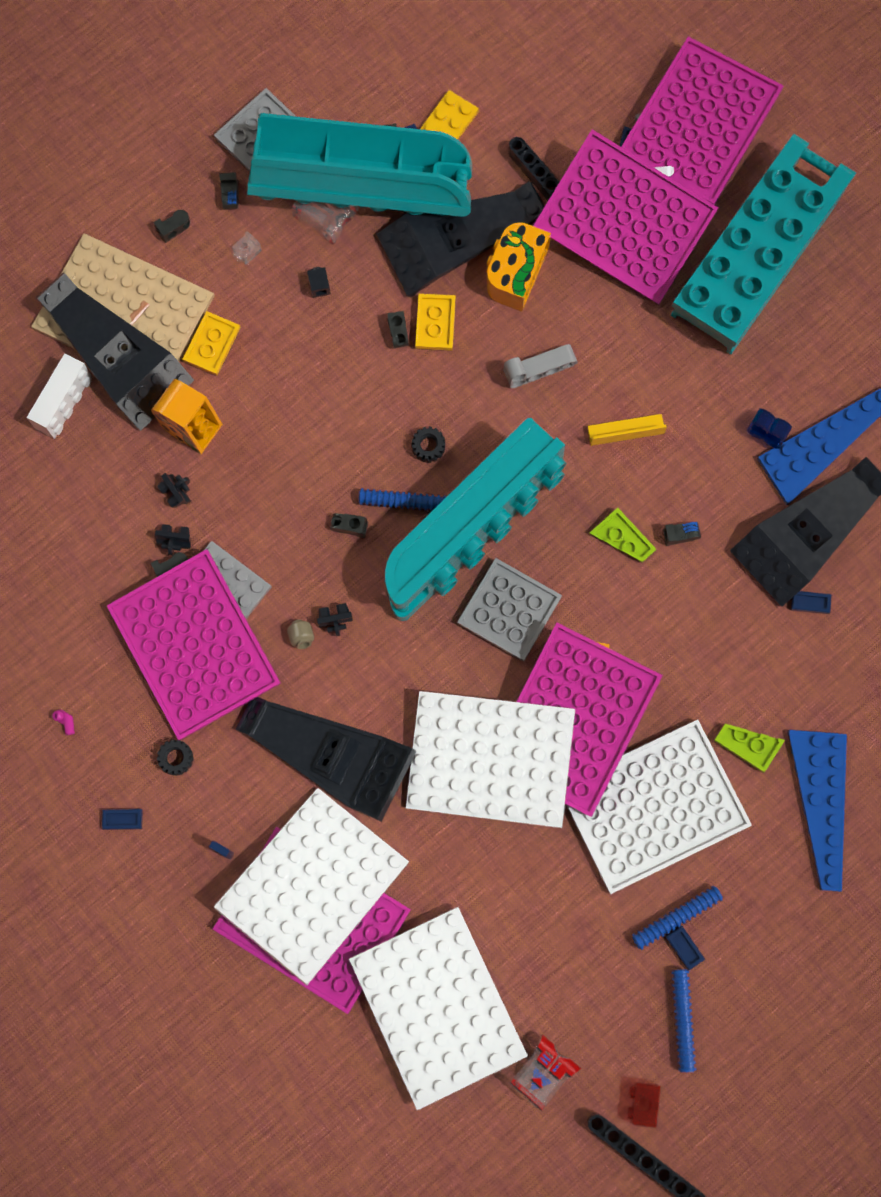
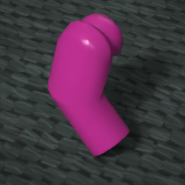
M64 710L54 711L52 718L64 725L65 735L75 734L72 715Z

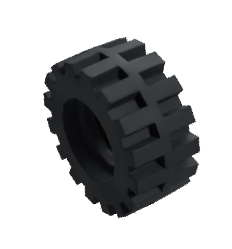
M430 426L429 428L422 427V430H417V433L413 435L412 450L417 459H421L422 462L428 461V463H432L433 460L437 461L438 458H441L445 452V438L437 428L432 429ZM426 438L434 439L437 443L436 448L432 451H424L421 448L422 440Z
M173 739L169 742L166 741L164 745H161L157 753L158 765L164 772L170 775H182L184 772L189 771L188 769L193 765V752L181 740ZM172 750H180L183 753L181 764L176 766L169 764L167 757Z

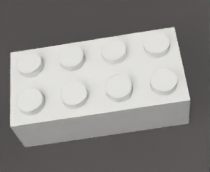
M67 354L63 355L27 416V419L36 430L54 439L62 432L65 420L70 418L73 412L72 408L75 403L81 400L84 388L88 387L91 382L92 375L83 362Z

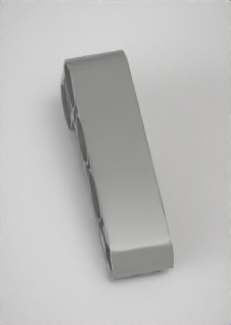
M568 344L523 361L519 357L512 358L504 363L503 371L510 387L516 388L576 365L578 361L571 345Z

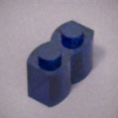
M759 408L747 428V432L755 438L764 440L769 446L780 449L792 426L787 421L776 418L771 412Z

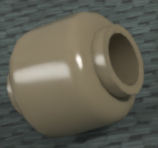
M295 620L287 629V634L293 647L306 649L314 641L311 624L307 621Z

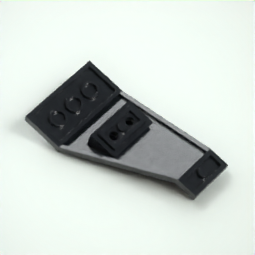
M528 181L513 192L471 200V212L467 216L432 213L412 215L408 213L377 233V236L406 295L412 297L440 277L492 248L496 240L501 239L504 230L514 223L531 225L536 222L545 206L533 183Z
M64 272L35 297L52 316L112 401L138 430L141 431L155 418L151 410L173 379H177L188 386L194 381L171 352L83 292ZM122 344H126L124 350L121 349ZM112 356V362L108 363V357Z
M865 457L851 471L759 523L730 552L783 607L815 577L870 507L881 496V471L868 457ZM801 521H805L807 523L805 528L801 527ZM814 535H818L820 537V540L818 542L814 541Z
M259 697L249 702L235 729L255 739L351 809L382 822L416 753V750L386 737L266 701Z

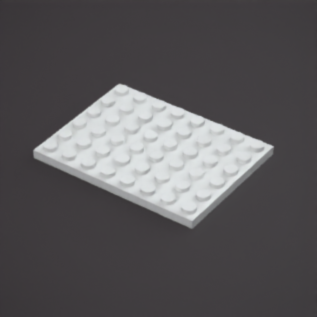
M419 691L413 749L416 750V753L411 761L406 808L562 828L575 709Z
M699 720L693 721L623 755L592 817L567 805L610 894L752 826Z
M317 788L218 901L214 909L307 986L408 865L409 861Z
M458 907L349 959L417 1110L527 1057V1053Z

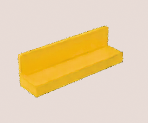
M662 414L587 427L591 446L664 434L667 428L663 423Z

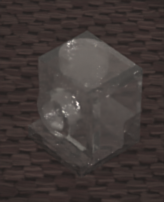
M248 231L232 246L234 258L238 262L242 261L245 265L262 251L260 243Z

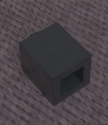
M314 267L307 271L312 297L331 295L326 268Z

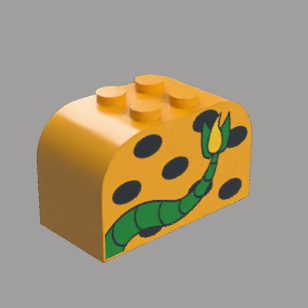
M514 223L504 230L501 239H497L495 242L493 256L490 255L487 261V292L494 301L523 312L548 252L551 238L550 232L526 223Z
M173 379L151 410L160 425L170 435L200 454L203 453L223 425L208 398L177 379Z

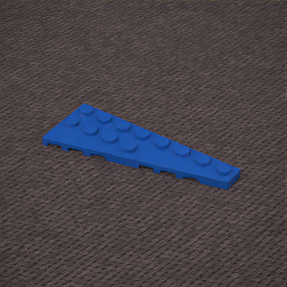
M881 388L757 458L786 505L790 504L881 416Z
M788 730L791 753L794 758L795 772L798 777L799 791L804 814L806 815L807 829L810 834L820 890L842 892L847 734Z

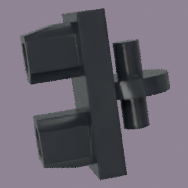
M167 473L161 476L163 480L157 487L163 494L169 491L172 492L173 495L167 499L171 507L176 508L181 504H189L191 502L186 494L190 491L187 486L190 483L188 477L182 479L180 474L175 477L173 474L167 475Z
M162 524L160 530H156V544L162 546V549H168V555H173L174 550L181 551V548L191 549L188 527L181 526L178 533L172 532V526Z
M346 603L336 605L338 614L330 616L329 607L319 608V618H317L319 628L330 626L327 627L328 633L335 631L336 637L340 636L339 630L347 629L346 622L353 621L352 613L349 612Z

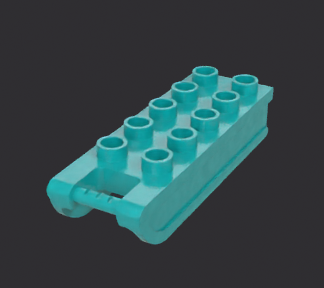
M260 113L258 115L257 136L251 159L247 195H255L264 200H273L275 198L294 199L302 204H309L313 201L332 203L334 206L341 208L353 205L369 207L374 211L393 209L406 211L412 215L432 213L463 217L471 212L470 191L467 190V180L472 178V160L468 150L459 140L440 131Z
M796 134L791 136L672 304V307L675 308L671 313L673 318L676 319L677 316H680L725 345L727 347L726 352L730 355L734 352L829 217L857 174L842 163L837 167L808 149L810 143ZM800 159H803L830 176V179L824 186H819L796 172L794 167Z
M527 418L393 549L386 564L385 582L392 611L399 621L408 620L436 592L442 597L445 596L458 582L455 575L463 565L471 570L481 561L485 555L482 549L490 538L495 543L500 542L512 528L509 524L512 517L517 512L524 517L538 503L536 495L543 486L551 491L560 483L565 476L562 470L567 462L563 460L565 444L559 438L553 439L532 418Z

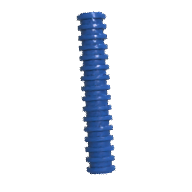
M361 488L359 491L360 505L363 503L366 506L369 504L374 506L376 504L378 507L380 505L386 507L387 505L389 508H392V506L398 508L399 506L401 509L407 507V509L413 508L415 510L418 508V510L424 509L425 511L427 509L433 511L446 498V495L440 497V495L434 496L432 494L429 496V494L423 495L422 493L417 495V493L411 494V492H408V494H405V492L399 493V491L393 493V491L387 492L385 490L382 492L375 489L370 491V489L364 490V488Z
M714 885L711 886V889H706L705 893L701 892L700 896L696 895L695 899L691 898L690 902L686 901L684 906L680 905L679 909L675 908L674 912L670 911L669 915L665 914L664 918L660 917L658 922L654 921L653 925L649 924L648 928H643V931H637L638 934H632V939L636 946L643 950V947H648L650 942L653 944L655 939L659 940L660 936L664 937L665 933L669 934L671 929L674 931L676 926L680 927L681 923L685 924L686 920L690 921L691 917L695 918L696 914L700 915L701 911L707 910V907L711 908L712 904H718L717 901H723L718 888Z
M687 969L671 971L674 977L672 978V981H674V984H672V987H674L673 993H675V997H673L675 1003L673 1005L676 1006V1010H674L676 1016H674V1019H677L675 1023L677 1029H675V1032H678L676 1036L678 1042H676V1045L679 1046L677 1048V1052H679L677 1058L680 1060L678 1061V1065H680L678 1071L695 1072L697 1070L694 1067V1064H696L694 1058L696 1056L693 1054V1051H695L693 1044L695 1042L692 1041V1038H694L692 1031L694 1029L691 1028L693 1016L690 1015L692 1003L689 1002L691 990L688 989L690 977L687 975L689 973Z

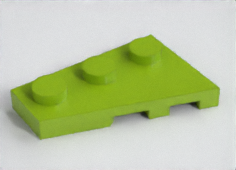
M616 508L590 532L594 537L642 563L657 550L619 508Z
M724 724L714 741L762 773H765L785 740Z

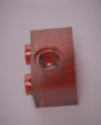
M635 1082L634 1086H631L630 1098L633 1101L632 1107H628L627 1114L630 1124L657 1128L660 1085ZM641 1099H647L649 1102L646 1110H640L638 1107Z

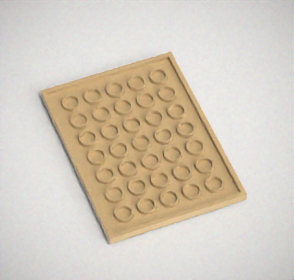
M83 234L62 271L79 289L129 324L132 323L130 314L140 308L143 300L146 301L149 306L132 326L171 352L178 361H180L215 296L214 293L86 234ZM42 307L31 326L32 329L74 348L49 312ZM122 344L121 349L124 350L126 348V344ZM112 356L108 357V363L112 362Z

